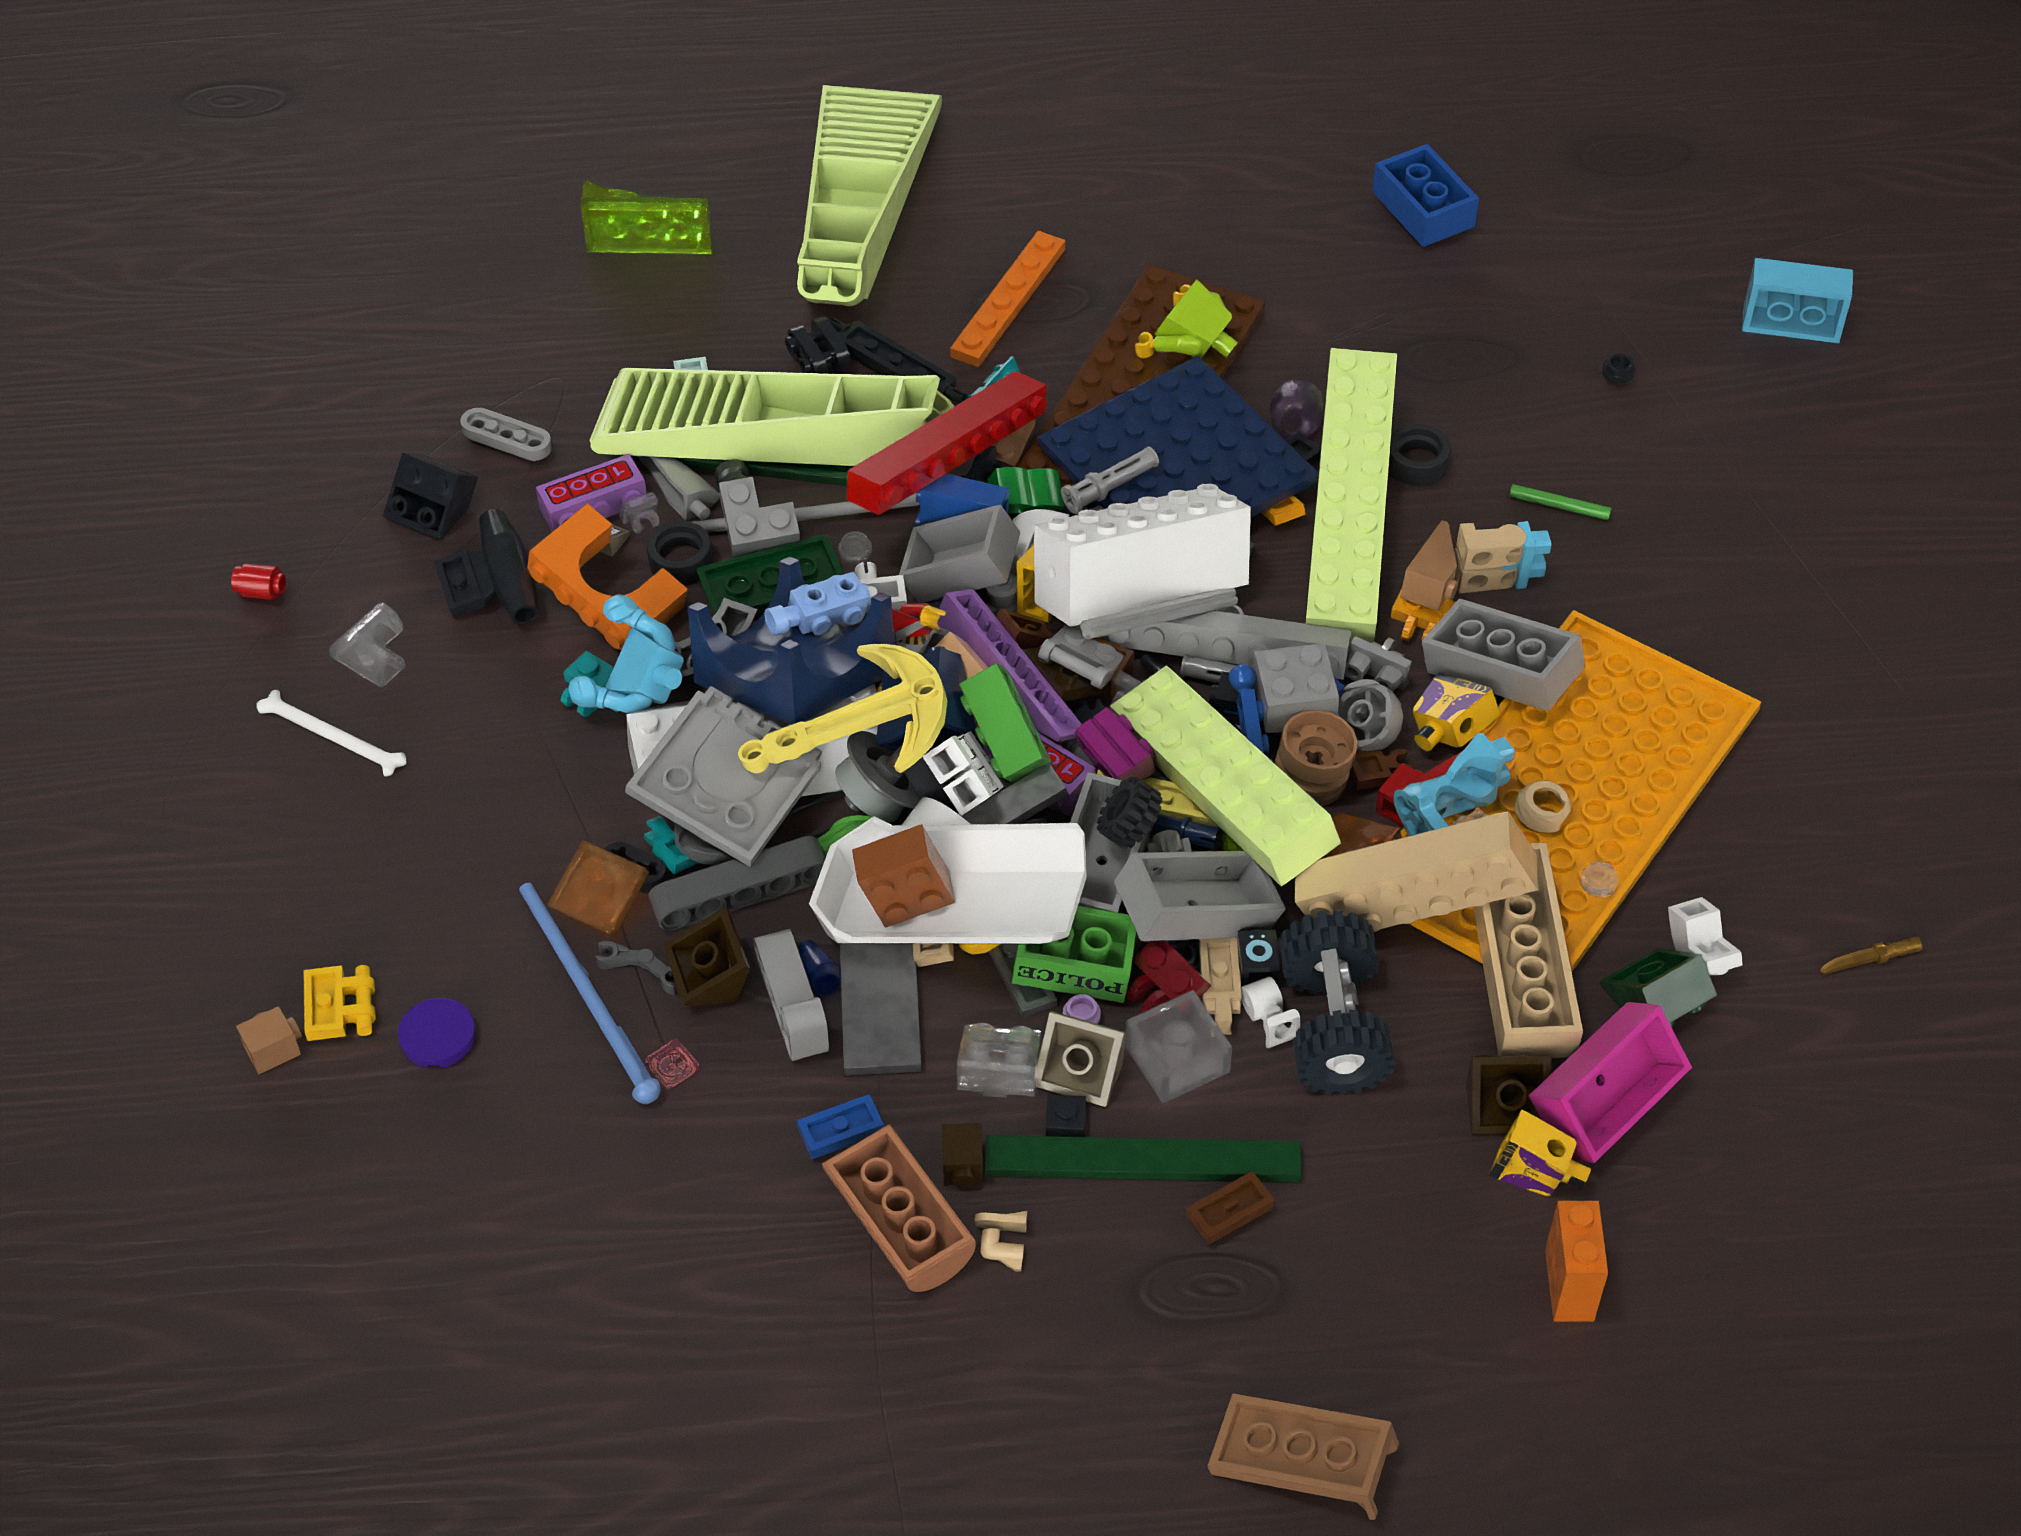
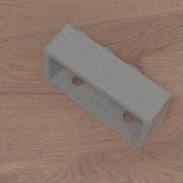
M1088 772L1070 823H1078L1085 833L1087 877L1078 906L1124 914L1126 907L1114 880L1132 853L1145 852L1154 823H1151L1149 826L1151 828L1149 833L1143 834V840L1139 843L1136 841L1135 846L1132 848L1124 849L1100 834L1097 830L1099 825L1097 818L1102 816L1099 813L1101 807L1106 806L1105 800L1107 797L1111 798L1113 795L1112 790L1115 787L1120 788L1122 780ZM1103 859L1107 863L1105 865H1099L1097 861Z
M1245 851L1132 853L1114 880L1141 941L1237 938L1238 931H1248L1251 929L1271 930L1286 909L1269 874Z

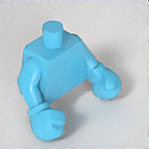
M617 594L607 599L603 605V613L610 621L619 624L625 623L630 625L631 629L606 687L596 685L592 679L586 676H578L570 681L568 691L571 701L580 707H598L601 709L607 707L630 714L650 707L652 703L664 704L667 701L671 690L679 687L682 682L680 669L684 658L675 651L676 643L674 637L666 625L646 615V611L641 609L630 597Z

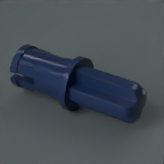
M1157 813V820L1153 825L1151 834L1155 835L1162 831L1174 830L1179 833L1180 840L1189 838L1190 844L1210 848L1214 851L1218 849L1221 838L1217 837V835H1222L1220 827L1192 822L1191 817L1180 819Z

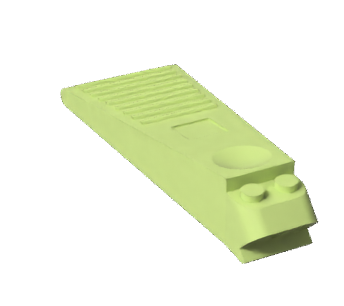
M823 85L804 240L797 261L799 265L798 290L807 301L854 306L863 299H868L942 105L941 95Z
M623 368L620 370L617 378L613 380L589 441L592 450L598 454L856 466L950 410L954 405L947 397L937 391L940 380L937 375L886 376Z

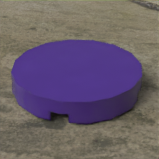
M434 998L418 1003L411 1007L402 1017L398 1027L401 1050L408 1060L419 1067L429 1068L428 1065H438L439 1068L448 1067L462 1060L472 1049L475 1041L476 1031L473 1016L466 1006L453 999Z

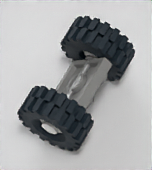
M1334 910L1333 915H1327L1326 911L1318 912V917L1312 918L1310 914L1302 917V923L1296 920L1291 923L1290 930L1285 929L1282 933V938H1280L1279 944L1284 978L1290 987L1295 985V990L1302 993L1307 989L1308 995L1316 996L1318 992H1324V996L1327 995L1330 1016L1327 1017L1325 1014L1318 1015L1316 1022L1308 1020L1304 1023V1029L1298 1028L1296 1031L1293 1045L1298 1079H1300L1304 1087L1309 1085V1090L1313 1092L1322 1089L1323 1095H1331L1333 1091L1338 1092L1339 1095H1347V1091L1354 1090L1355 1094L1362 1093L1363 1088L1366 1086L1373 1089L1378 1086L1377 1081L1385 1082L1389 1078L1388 1073H1393L1395 1065L1388 1024H1384V1020L1380 1016L1373 1019V1013L1365 1011L1362 1015H1359L1355 1006L1359 1005L1357 989L1362 987L1361 981L1368 983L1373 979L1372 974H1376L1378 971L1379 961L1374 930L1371 924L1368 925V920L1364 917L1358 919L1357 914L1351 912L1347 916H1343V911Z

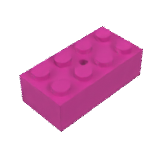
M1627 1002L1543 1081L1529 1097L1542 1121L1575 1139L1577 1145L1571 1160L1595 1163L1692 1066L1660 1005ZM1597 1076H1599V1078H1600V1081H1599L1598 1084L1596 1083V1078H1597Z

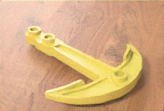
M890 644L861 645L857 649L859 656L880 666L893 679L900 677L902 682L810 721H800L768 733L762 740H750L740 747L738 757L747 771L761 773L768 768L769 763L778 764L786 760H795L802 754L812 751L816 746L912 714L913 722L909 721L906 724L904 743L894 766L897 772L902 773L927 753L945 724L947 697L943 683L936 669L919 653Z

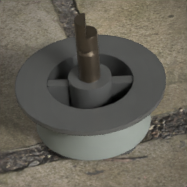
M867 731L853 733L847 740V749L850 756L841 762L835 770L836 779L846 794L845 801L850 808L857 812L863 811L867 815L875 816L887 823L894 822L905 807L914 809L921 800L910 784L905 771L899 773L895 770L894 766L902 746L894 751L878 746L877 735Z

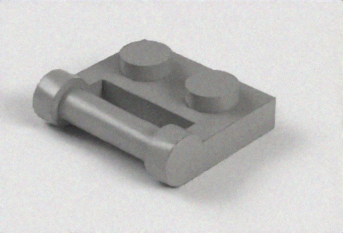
M1066 625L1051 639L1047 638L1038 653V657L1044 661L1049 662L1052 660L1091 680V685L1102 689L1112 679L1114 672L1125 656L1117 652L1111 645L1100 643L1092 638L1086 639L1082 636L1081 630L1070 628Z

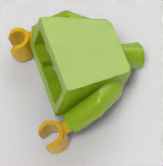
M1196 279L1192 286L1183 285L1180 288V293H1173L1174 308L1156 331L1155 335L1157 336L1155 339H1153L1150 333L1143 332L1139 336V343L1135 344L1136 355L1140 358L1152 356L1155 350L1156 352H1176L1202 358L1210 347L1227 358L1238 342L1223 331L1231 321L1232 314L1226 309L1220 295L1215 292H1209Z

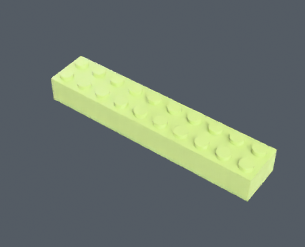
M1331 348L1305 624L1351 630L1350 643L1355 636L1372 643L1375 638L1397 354Z

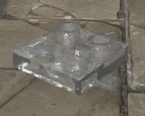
M988 1023L965 1025L957 1059V1090L984 1092V1096L1007 1098L1008 1094L1035 1096L1036 1081L1034 1080L1041 1045V1031L1032 1030L1026 1026L1001 1028L993 1027Z

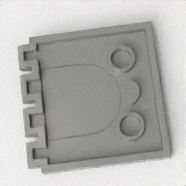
M710 686L705 694L699 690L696 692L628 782L625 793L751 867L820 771L821 762L818 760L822 751L814 747L812 751L802 754L795 760H786L778 764L769 763L768 768L761 773L747 771L738 757L740 747L750 740H762L766 734L782 729V727L769 720L761 728L760 725L764 719L762 715L740 702L732 710L729 709L733 698Z

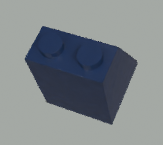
M942 646L927 649L922 656L936 669L947 697L945 724L934 745L939 746L952 736L956 735L959 737L970 731L973 735L977 734L974 716H970L967 713L960 699L964 693L959 684L966 680L961 654L947 650ZM884 672L881 691L900 684L902 680L900 677L893 679L887 672ZM908 714L879 724L876 737L877 745L896 751L904 742L906 724L909 721L913 722V715Z

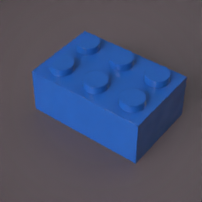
M1428 144L1375 163L1372 192L1422 247L1475 227L1479 197Z

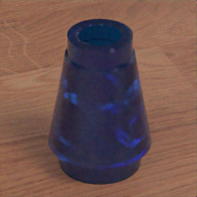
M807 940L802 942L797 949L811 990L818 994H827L836 989L841 982L840 966L814 941Z

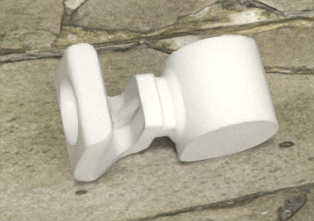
M1267 977L1241 987L1242 1004L1252 1021L1263 1020V1027L1266 1033V1048L1274 1047L1296 1037V1031L1300 1028V1015L1296 1009L1283 1012L1282 995L1272 977ZM1292 1022L1290 1028H1287L1284 1023Z

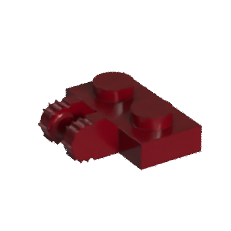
M1167 940L1150 941L1133 959V962L1145 975L1138 977L1127 989L1126 997L1131 1002H1137L1157 985L1160 990L1153 992L1142 1004L1141 1013L1146 1018L1156 1015L1170 1000L1186 1013L1211 987V984Z

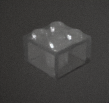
M1194 990L1126 1020L1125 1047L1162 1103L1230 1073L1232 1046Z

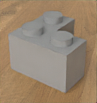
M753 477L719 482L720 500L732 558L800 540L793 502L759 508Z

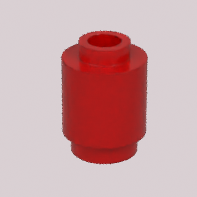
M245 563L243 566H236L234 568L231 586L233 592L240 593L242 597L277 600L279 595L285 591L286 576L282 574L278 566Z

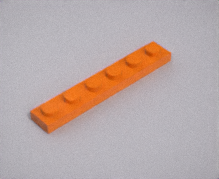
M1041 231L1036 232L950 347L951 358L979 368L1066 250V240Z

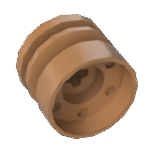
M1321 710L1302 711L1292 716L1285 724L1274 764L1299 787L1305 790L1311 798H1316L1320 806H1327L1338 800L1345 791L1350 769L1356 755L1358 740L1353 728L1341 717Z

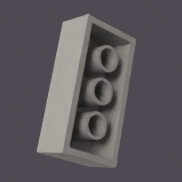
M1460 598L1422 640L1428 673L1437 675L1440 672L1491 687L1495 695L1545 711H1549L1585 668L1581 635Z

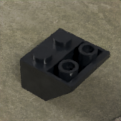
M402 453L383 516L434 538L442 539L469 508L478 476L424 454Z

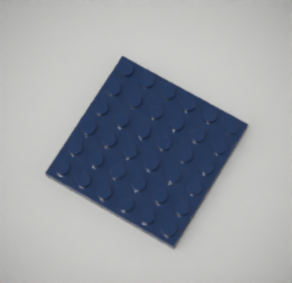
M1199 356L1038 436V446L1074 484L1084 480L1086 474L1090 472H1097L1099 474L1120 461L1144 450L1147 446H1150L1156 452L1159 459L1157 467H1153L1130 481L1108 491V495L1101 502L1096 500L1092 502L1095 506L1100 505L1103 509H1108V506L1114 503L1131 504L1138 502L1142 497L1158 498L1167 496L1170 491H1190L1197 489L1201 484H1214L1218 486V489L1229 495L1236 496L1238 500L1250 506L1251 518L1318 482L1319 473Z

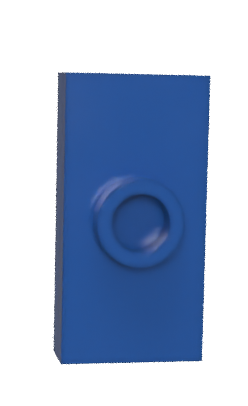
M870 1094L797 1120V1129L811 1159L858 1143L884 1127V1123Z

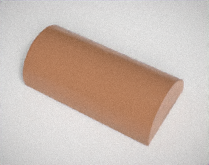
M890 1124L822 1163L826 1174L911 1291L923 1292L945 1283L956 1275L972 1257L976 1247L975 1239Z

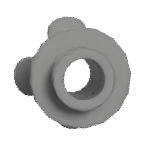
M1009 573L1007 582L986 587L987 597L989 598V602L986 605L993 614L998 613L1000 609L1017 613V577Z

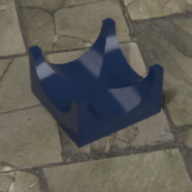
M787 557L779 561L778 583L768 608L778 605L787 607L790 591L805 585L799 560ZM882 592L871 597L869 612L857 629L834 624L828 632L822 635H815L813 632L802 634L797 625L789 628L787 633L773 636L767 628L765 615L763 614L749 629L736 635L727 636L715 625L707 605L697 602L688 607L694 683L707 689L712 686L737 702L791 725L800 721L805 722L883 679V673L886 671L870 660L859 656L857 653L859 646L869 644L894 645L891 596Z

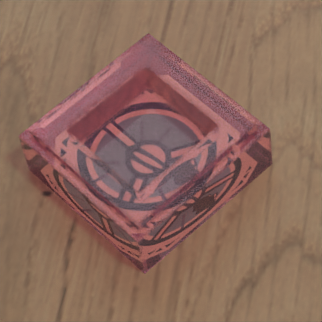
M677 1038L645 1058L646 1066L667 1090L675 1087L700 1070L697 1060Z

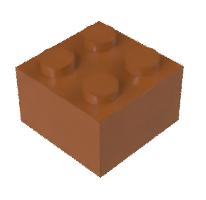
M923 824L852 849L857 882L885 928L955 903L949 870Z

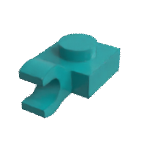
M656 816L647 821L646 824L652 831L645 833L644 839L649 845L653 846L652 852L663 861L665 866L674 875L699 863L689 859L679 851L674 842V832L661 816Z

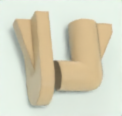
M1027 1211L1010 1214H976L974 1219L975 1226L984 1229L981 1237V1255L986 1259L998 1260L1015 1272H1021L1024 1244L999 1242L1000 1230L1026 1233Z

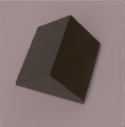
M724 907L663 944L683 1004L686 1006L737 1002L749 973L750 967L729 910Z
M1472 1055L1466 1082L1471 1133L1507 1134L1521 1110L1541 1119L1529 1095L1551 1075V1055Z

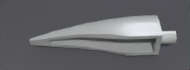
M637 456L661 488L668 504L685 521L697 516L701 520L708 518L710 508L719 500L720 493L707 481L674 457Z

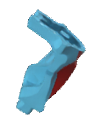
M1484 733L1476 734L1465 750L1434 767L1413 783L1397 789L1394 792V805L1408 837L1447 827L1448 824L1443 818L1493 803L1497 797L1498 787L1508 783L1510 779L1509 769L1505 765V763L1514 759L1515 750L1504 737L1490 742Z

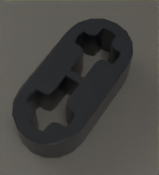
M612 843L602 853L606 874L642 893L648 894L653 887L667 881L666 866L662 860L628 843ZM643 873L649 876L644 878Z

